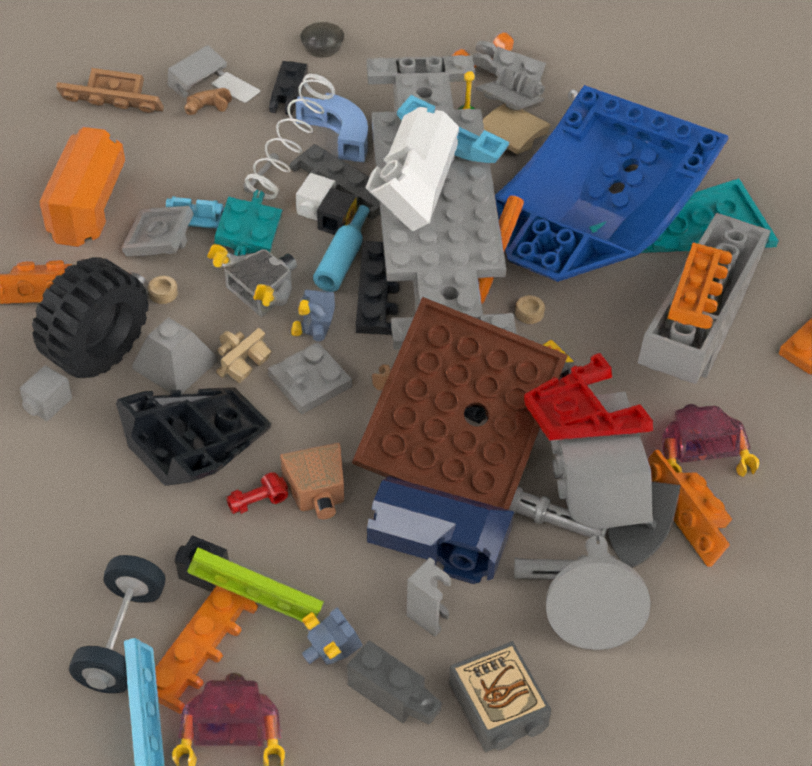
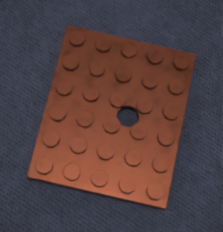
M422 297L352 464L383 477L397 478L509 510L540 426L525 406L524 394L554 377L559 380L568 355ZM472 405H479L485 409L488 421L482 426H472L465 420L464 410Z

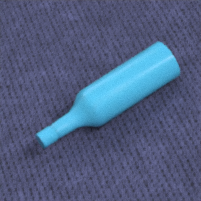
M361 205L351 223L337 230L316 269L313 281L322 290L328 292L337 291L363 243L361 228L370 211L367 206Z

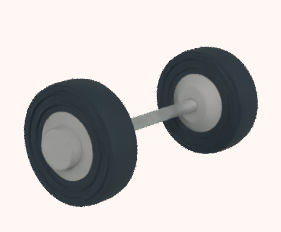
M132 555L113 557L107 564L104 572L103 581L106 587L117 596L124 598L106 648L100 646L80 647L73 654L69 665L70 675L78 683L102 693L116 694L128 689L125 656L113 651V647L130 601L139 603L156 601L161 596L165 586V574L157 565L144 558Z

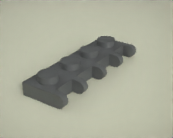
M312 145L290 163L289 167L294 172L302 168L309 174L313 173L335 180L336 190L357 196V206L360 204L369 208L370 211L367 217L371 220L380 215L379 200L366 189L370 177L318 145Z

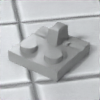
M190 206L140 209L122 246L126 257L158 255L161 253L173 254L177 252V249H184L187 243L185 232L194 214Z
M319 342L268 368V376L301 414L352 387L350 376Z

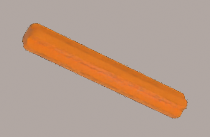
M517 196L508 197L499 219L504 252L524 205V200ZM494 277L478 278L481 304L486 300Z

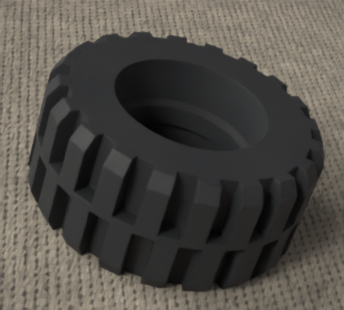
M101 257L79 260L77 265H70L65 268V272L61 276L57 275L52 281V286L44 291L42 295L44 298L41 303L37 304L35 310L37 315L36 318H33L32 322L34 330L32 335L37 350L65 372L76 378H93L99 376V373H106L111 370V366L122 361L125 353H129L133 348L132 344L136 339H139L142 333V325H145L147 320L145 313L149 309V303L142 282L112 261Z

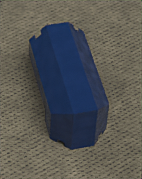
M388 476L381 481L373 500L371 509L375 510L374 520H368L367 543L426 560L431 558L435 561V565L439 561L444 566L443 571L450 578L476 584L480 583L484 576H487V581L494 579L512 529L514 511Z

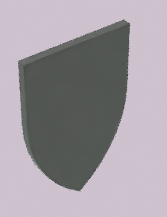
M652 482L653 522L608 528L612 547L622 562L631 568L636 567L661 547L673 524L680 494V485Z

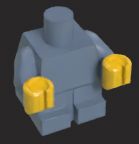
M305 290L298 307V314L302 315L304 320L303 322H293L291 335L300 336L302 333L313 336L315 341L324 340L335 309L334 292Z
M338 607L331 611L330 615L321 622H319L313 612L302 618L303 623L308 629L307 638L312 644L311 647L302 652L308 664H311L319 657L323 659L326 665L333 664L347 658L363 646L357 633Z

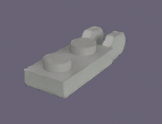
M482 40L476 44L475 48L478 53L473 54L474 65L489 70L493 74H495L499 66H507L516 70V72H521L522 76L527 75L538 81L541 80L545 62L500 47L496 48L491 42Z

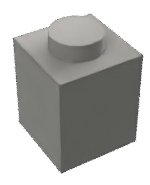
M46 365L19 388L23 400V408L30 415H37L45 421L51 419L72 399L68 379Z

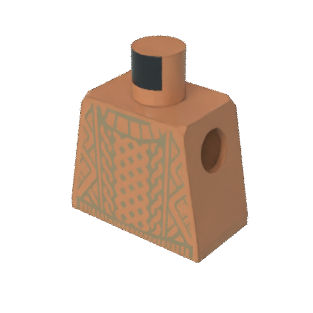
M340 443L281 454L282 477L299 510L308 511L315 509L317 517L323 520L333 517L336 514L334 505L344 502Z

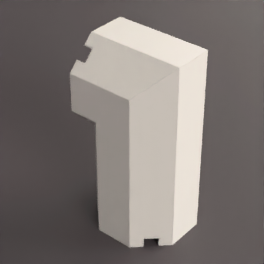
M418 107L404 115L390 152L383 159L387 164L382 170L377 166L372 171L366 185V189L411 231H415L430 223L458 146L459 126L444 111L436 110L435 113L427 112L428 108Z

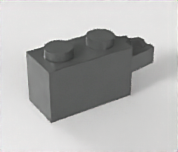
M370 640L347 664L348 686L401 723H404L409 716H412L429 725L440 713L442 703L425 688V678Z

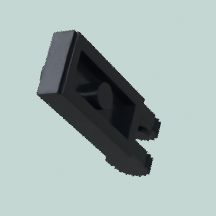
M282 61L270 99V113H276L279 103H284L285 114L289 115L288 105L300 96L299 86L308 73L307 63ZM294 102L290 107L291 115L294 112L296 102Z

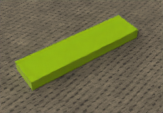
M197 548L187 570L191 575L303 622L302 618L311 612L317 617L323 605V601L200 548Z

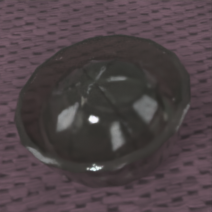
M317 22L305 27L301 32L300 38L310 55L325 58L335 55L340 50L344 41V32L335 24Z

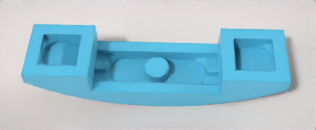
M410 95L397 110V116L402 120L404 115L418 107L428 108L427 112L434 113L435 106ZM459 127L457 136L458 146L454 155L476 162L496 163L509 146V142L486 130L478 136Z

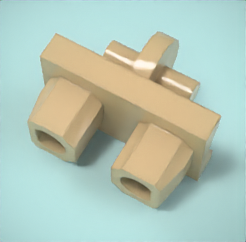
M258 328L243 340L245 336L242 332L239 331L234 335L229 331H225L220 336L222 346L218 348L219 354L224 357L220 361L222 366L217 369L216 373L222 378L228 374L238 383H241L252 371V368L244 361L248 356L258 366H261L272 353L269 347L262 341L265 333Z

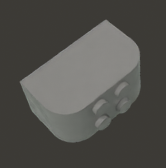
M626 392L596 395L597 399L609 413L630 407ZM639 433L551 440L552 452L557 454L555 455V460H552L555 479H561L557 480L559 498L566 499L568 511L573 520L585 527L595 529L653 522L651 469Z

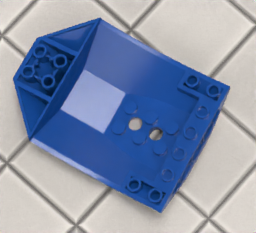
M584 85L541 148L517 175L495 194L498 219H500L509 196H517L524 200V205L505 250L508 261L559 282L638 256L659 238L686 205L728 141V135ZM629 165H638L636 170L631 172L624 171ZM615 183L625 185L623 191L616 194L611 193L609 189ZM607 221L594 233L589 229L590 226Z

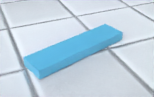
M136 638L124 641L135 766H165L153 648Z

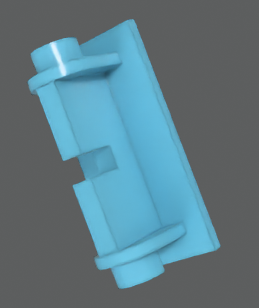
M172 196V199H166V207L190 206L194 214L188 226L218 228L224 207L217 200L197 199L195 205L192 204V199Z

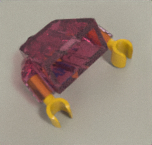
M688 404L683 409L675 411V421L669 422L662 434L663 456L676 473H682V468L676 463V460L684 463L736 457L739 454L741 460L736 467V471L741 477H744L747 472L746 465L751 468L753 475L758 469L759 459L755 455L749 454L751 446L743 423L728 416L719 406L698 407L695 404Z
M230 673L225 677V680L208 681L203 692L197 694L184 706L178 738L181 739V744L176 746L172 752V758L176 766H179V759L184 754H190L188 766L196 765L197 757L191 748L192 740H194V746H263L264 741H267L268 747L265 748L263 755L264 766H269L268 756L271 754L278 755L281 759L280 765H284L285 751L278 745V739H281L279 711L266 694L259 693L256 681L245 680L243 675L239 673Z

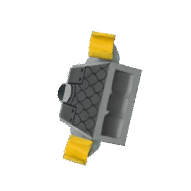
M213 244L207 257L213 259L212 262L215 267H224L226 287L260 317L264 316L274 306L286 305L292 291L291 271L297 268L296 260L291 254L287 253L277 259L267 250H260L253 254L236 256L228 253L221 245Z

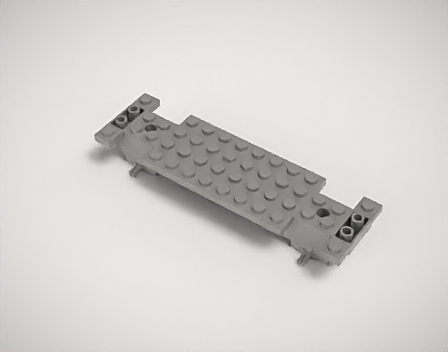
M473 56L367 59L368 85L393 84L394 112H372L376 167L378 166L382 170L387 164L383 159L389 154L402 122L397 116V110L410 95L434 105L435 111H444L459 127L478 136L483 133L484 125L481 109L454 110L450 82H466L464 74L467 71H471L475 75ZM454 155L430 223L415 231H411L379 201L387 281L413 280L416 303L415 313L422 297H425L517 334L513 313L483 314L478 278L506 276V264L490 163L471 161ZM414 317L391 318L393 350L401 348Z

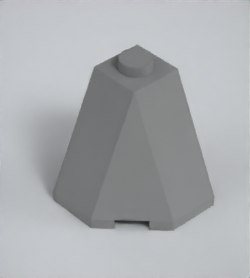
M168 317L146 337L132 367L133 370L166 391L181 390L184 393L218 361V357L192 331Z

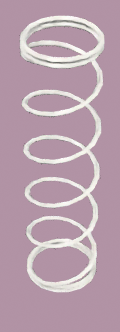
M305 75L303 82L299 86L301 99L293 100L288 105L290 118L283 119L276 125V132L279 138L271 139L265 144V152L268 158L255 161L253 165L255 174L247 175L245 179L246 186L253 193L257 189L250 184V178L258 179L264 187L274 192V195L265 194L264 199L276 198L280 190L269 179L256 173V165L260 161L269 160L278 169L284 172H291L287 164L272 159L269 156L267 146L272 141L281 140L292 151L302 152L301 147L297 143L283 139L280 136L279 126L282 122L290 120L302 131L313 133V129L309 124L291 117L290 107L296 101H303L312 111L318 114L325 112L322 106L314 101L303 99L301 95V88L304 85L307 91L318 98H333L335 88L329 80L321 75ZM307 78H315V79H318V80H306V79H307ZM307 82L324 84L331 89L332 94H320L313 90ZM306 102L318 106L322 112L313 109ZM295 121L306 125L311 129V131L305 130L304 128L299 126ZM286 142L297 146L300 150L290 147ZM275 162L284 165L288 170L281 168Z

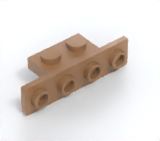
M91 68L87 86L57 82L56 85L61 96L71 102L85 100L99 106L106 103L113 104L120 109L134 107L147 113H153L154 110L163 112L164 109L159 97L141 94L144 78L140 74Z

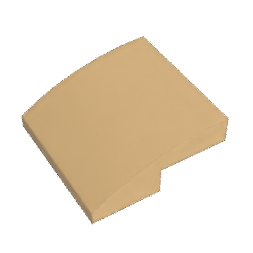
M506 103L494 109L483 119L484 130L508 141L509 146L507 149L516 154L531 149L534 139L548 134L551 125L523 109H510L506 106Z

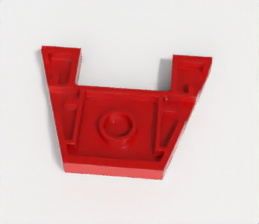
M601 353L591 356L590 363L583 367L575 365L571 368V373L558 380V378L554 377L524 394L525 406L549 441L653 431V420L641 404L609 413L588 387L589 384L612 378V367Z

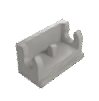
M207 45L168 68L167 86L174 89L184 98L188 96L186 91L212 73H215L217 76L223 75L224 72L221 69L226 68L227 62Z
M429 558L407 579V617L435 637L441 631L439 614L445 619L449 618L448 609L440 603L443 599V594L437 588V580L442 581L446 586H451V579L447 573L435 565L433 559Z

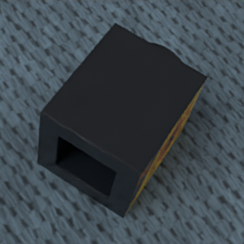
M331 188L317 209L318 230L335 235L340 227L350 224L357 212V196Z

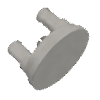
M596 536L587 540L586 550L588 556L569 564L561 570L552 581L546 596L547 617L554 631L568 643L592 650L617 647L635 637L648 620L651 604L649 591L643 578L626 563L612 558L607 550V541L599 536V544L596 543Z

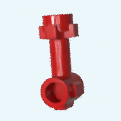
M271 472L261 478V487L245 493L238 489L232 491L231 495L226 496L231 513H245L248 511L247 505L265 498H269L272 504L283 502L288 497V486L283 477L279 478L277 473Z

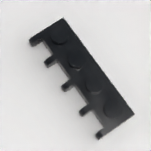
M363 241L356 314V333L392 335L391 323H386V315H396L398 313L397 304L387 303L388 293H398L400 284L387 281L382 241Z

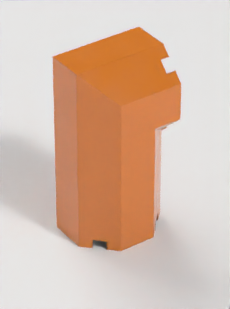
M82 127L76 135L70 136L39 201L45 229L48 233L52 234L56 244L79 247L85 244L84 240L92 237V240L99 238L106 223L104 209L125 163L123 144L118 140L114 143L109 139L111 134L104 129Z

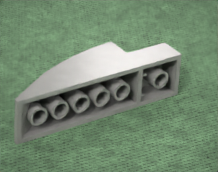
M719 213L715 214L698 244L728 251L732 254V261L727 265L718 263V265L728 269L725 279L713 278L714 282H718L723 286V290L719 296L708 294L707 297L718 303L717 310L714 313L704 311L702 313L712 317L713 323L711 328L703 329L668 319L669 311L683 273L682 270L644 334L638 364L697 384L700 376L707 378L746 294L771 230Z

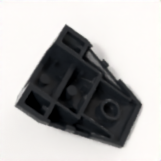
M235 387L198 389L197 394H181V390H171L170 395L153 396V391H142L119 398L116 402L128 447L164 486L190 483L216 474L266 433L272 425Z

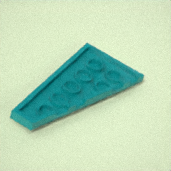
M738 178L693 193L666 230L653 244L641 253L690 251L692 243H699L716 213L771 230L765 248L777 247L779 240ZM607 221L590 226L589 229L594 233Z

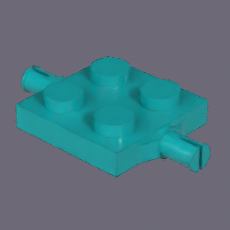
M255 190L251 202L228 196L215 234V244L227 246L235 250L234 255L236 256L256 253L260 250L271 252L283 209L262 205L265 197L263 191H260L258 197L259 190Z

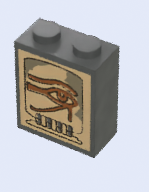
M513 641L450 665L449 685L485 753L495 748L503 750L512 745L515 740L527 735L529 737L537 736L549 726L551 708Z

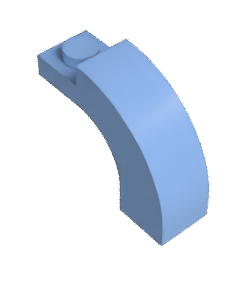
M338 95L324 100L303 97V99L314 101L323 107L325 112L318 114L309 109L303 101H296V119L304 121L309 125L332 129L339 134V159L365 163L368 152V124L364 113L358 106ZM306 102L313 109L322 112L318 106Z

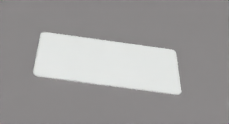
M228 72L211 83L217 88L228 89L231 96L244 103H247L260 92L256 87Z

